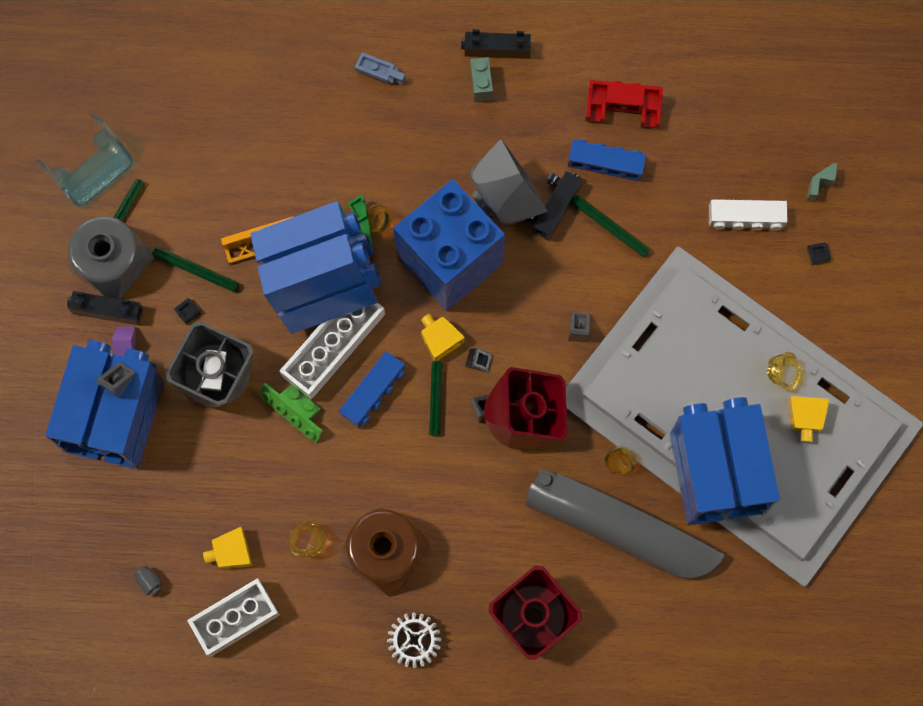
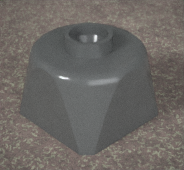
M502 139L471 168L470 177L476 187V190L471 192L474 200L487 216L492 213L501 225L507 227L548 212L529 176Z
M109 216L94 217L83 222L72 234L68 245L69 270L102 296L121 299L154 260V255L150 247L132 229L119 219ZM110 250L109 253H107L105 256H102V254L105 251Z
M199 321L191 325L165 375L170 384L192 400L207 407L226 406L236 401L243 394L249 383L253 350L250 344ZM220 351L227 353L226 362H224L222 356L219 354ZM208 356H215L220 359L221 366L214 374L203 373L205 358ZM222 373L224 374L221 391L201 389L205 379H216Z

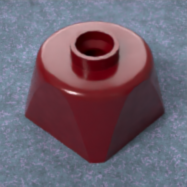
M515 367L508 368L491 390L485 402V420L491 434L504 446L519 450L563 441L568 436L566 383L563 377L558 374Z
M544 566L532 567L489 603V614L502 635L514 649L525 658L536 660L548 652L582 620L581 610ZM531 608L538 609L542 614V621L539 624L528 622L525 619L527 610Z

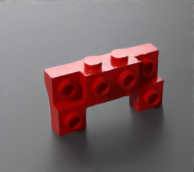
M590 80L585 121L604 123L605 110L641 113L640 127L659 129L663 87L640 85L639 83L627 84L620 81Z

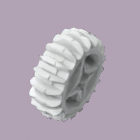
M412 613V619H409L408 615L405 614L404 618L406 621L403 622L401 618H398L397 621L400 625L392 624L396 631L388 632L390 636H394L393 639H387L388 643H394L388 649L389 651L396 650L392 657L396 658L399 655V664L405 659V667L409 666L410 661L413 662V668L417 667L416 662L420 661V665L423 667L425 666L424 659L429 663L432 662L429 657L430 654L433 657L437 656L433 649L440 650L441 648L435 644V642L442 641L440 637H435V635L440 634V630L433 631L437 624L434 622L429 625L430 617L423 621V614H420L419 619H416V613ZM418 624L425 627V629L413 632L408 625ZM403 630L407 635V640L399 648L398 636ZM408 632L412 636L414 635L415 637H420L418 639V644L421 648H419L417 645H414V643L413 645L409 644L411 642V639ZM430 633L431 644L426 651L422 646V640ZM415 648L421 655L411 657L405 655L404 652Z

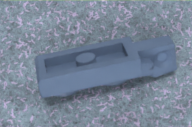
M361 52L354 67V70L390 84L394 81L403 85L406 79L405 74L398 72L399 69L394 64Z

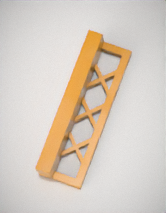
M287 219L221 238L229 265L255 257L254 252L247 250L252 243L250 233ZM235 248L242 250L238 257L231 259L229 250Z

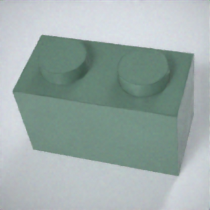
M489 57L470 59L474 102L493 100Z

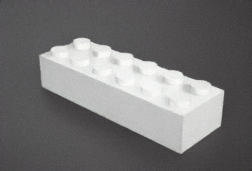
M376 303L321 323L280 370L281 376L312 400L385 315L384 308Z

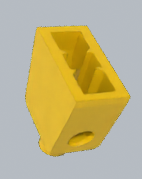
M427 314L421 319L426 327L421 331V336L433 361H439L465 343V337L444 317L435 321L430 314Z
M791 396L788 399L791 430L801 432V442L812 443L813 433H820L823 430L829 399Z
M242 527L213 539L212 545L214 550L203 552L205 563L217 561L218 568L220 569L252 566Z

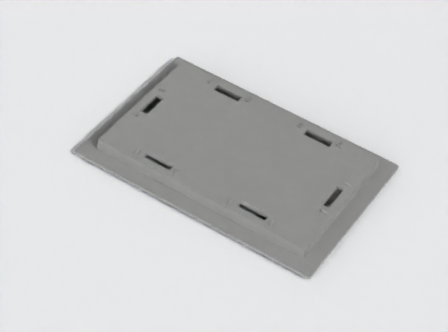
M676 247L566 387L567 410L681 495L670 432L678 417L684 415L683 408L692 404L706 403L708 411H718L724 409V401L739 397L747 398L748 405L760 404L780 501L763 515L729 519V514L725 513L723 514V520L716 522L801 586L805 587L923 426V422L681 247ZM721 306L725 307L747 323L749 327L745 331L720 314L718 310ZM650 323L654 324L657 328L637 352L632 346ZM821 378L849 397L848 401L844 404L817 383ZM791 396L829 399L823 430L820 433H813L812 443L801 442V432L791 430L788 399ZM639 415L665 434L663 439L660 440L634 420L636 416ZM847 467H849L854 473L836 497L832 496L829 493Z

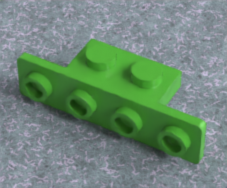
M264 383L259 392V397L274 408L278 414L287 419L294 427L299 429L308 439L317 443L323 431L311 419L319 413L321 408L293 385H290L279 394L267 383Z

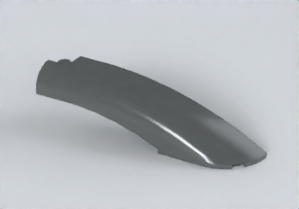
M541 468L534 484H531L527 494L526 506L580 530L634 557L638 561L675 577L693 579L708 574L721 563L725 556L701 541L632 506Z

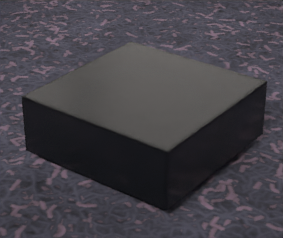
M826 242L807 246L811 265L830 262L831 258Z
M189 297L174 308V311L186 325L201 314Z

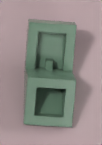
M838 163L831 164L812 177L806 201H815L818 196L819 185L832 187L835 182Z

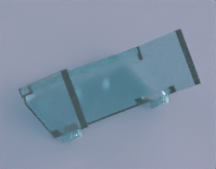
M95 114L91 115V117L101 128V131L94 137V144L98 151L72 173L64 167H57L51 171L41 160L38 159L36 161L70 201L79 207L88 204L126 172L133 163L129 152L107 124Z

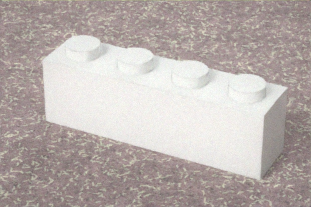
M711 199L709 204V227H714L717 230L728 227L734 230H742L744 228L762 230L763 228H771L773 231L784 229L787 224V201Z

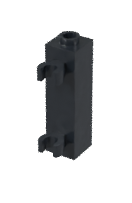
M472 29V32H465V39L461 38V50H465V56L530 59L531 34H524V31H517L516 34L480 32V29Z
M566 171L562 179L552 172L549 174L547 183L556 186V189L545 206L548 212L526 219L531 223H535L533 233L548 241L551 239L582 185V179L576 173Z
M73 291L72 296L67 301V307L74 315L138 326L143 312V306L140 302Z

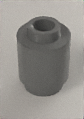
M144 566L134 574L135 581L146 596L150 594L154 596L162 590L161 586L163 583L152 568L149 569L148 566Z

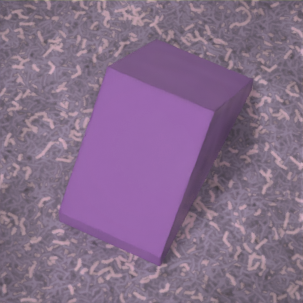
M116 327L112 338L113 354L124 356L126 349H135L136 327Z

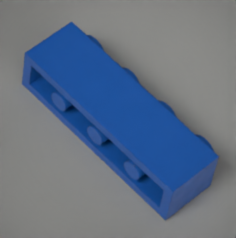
M578 139L572 142L568 167L640 182L646 154H642V152L637 150L627 151L621 147L612 148L602 143L593 144L588 143L586 140Z
M385 351L339 410L340 416L358 429L361 425L365 426L370 419V413L373 410L376 411L382 404L381 399L384 395L388 396L394 388L392 385L395 381H400L404 376L405 364Z

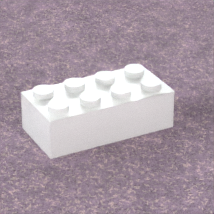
M257 578L187 621L206 655L212 657L277 618L280 614L261 581Z

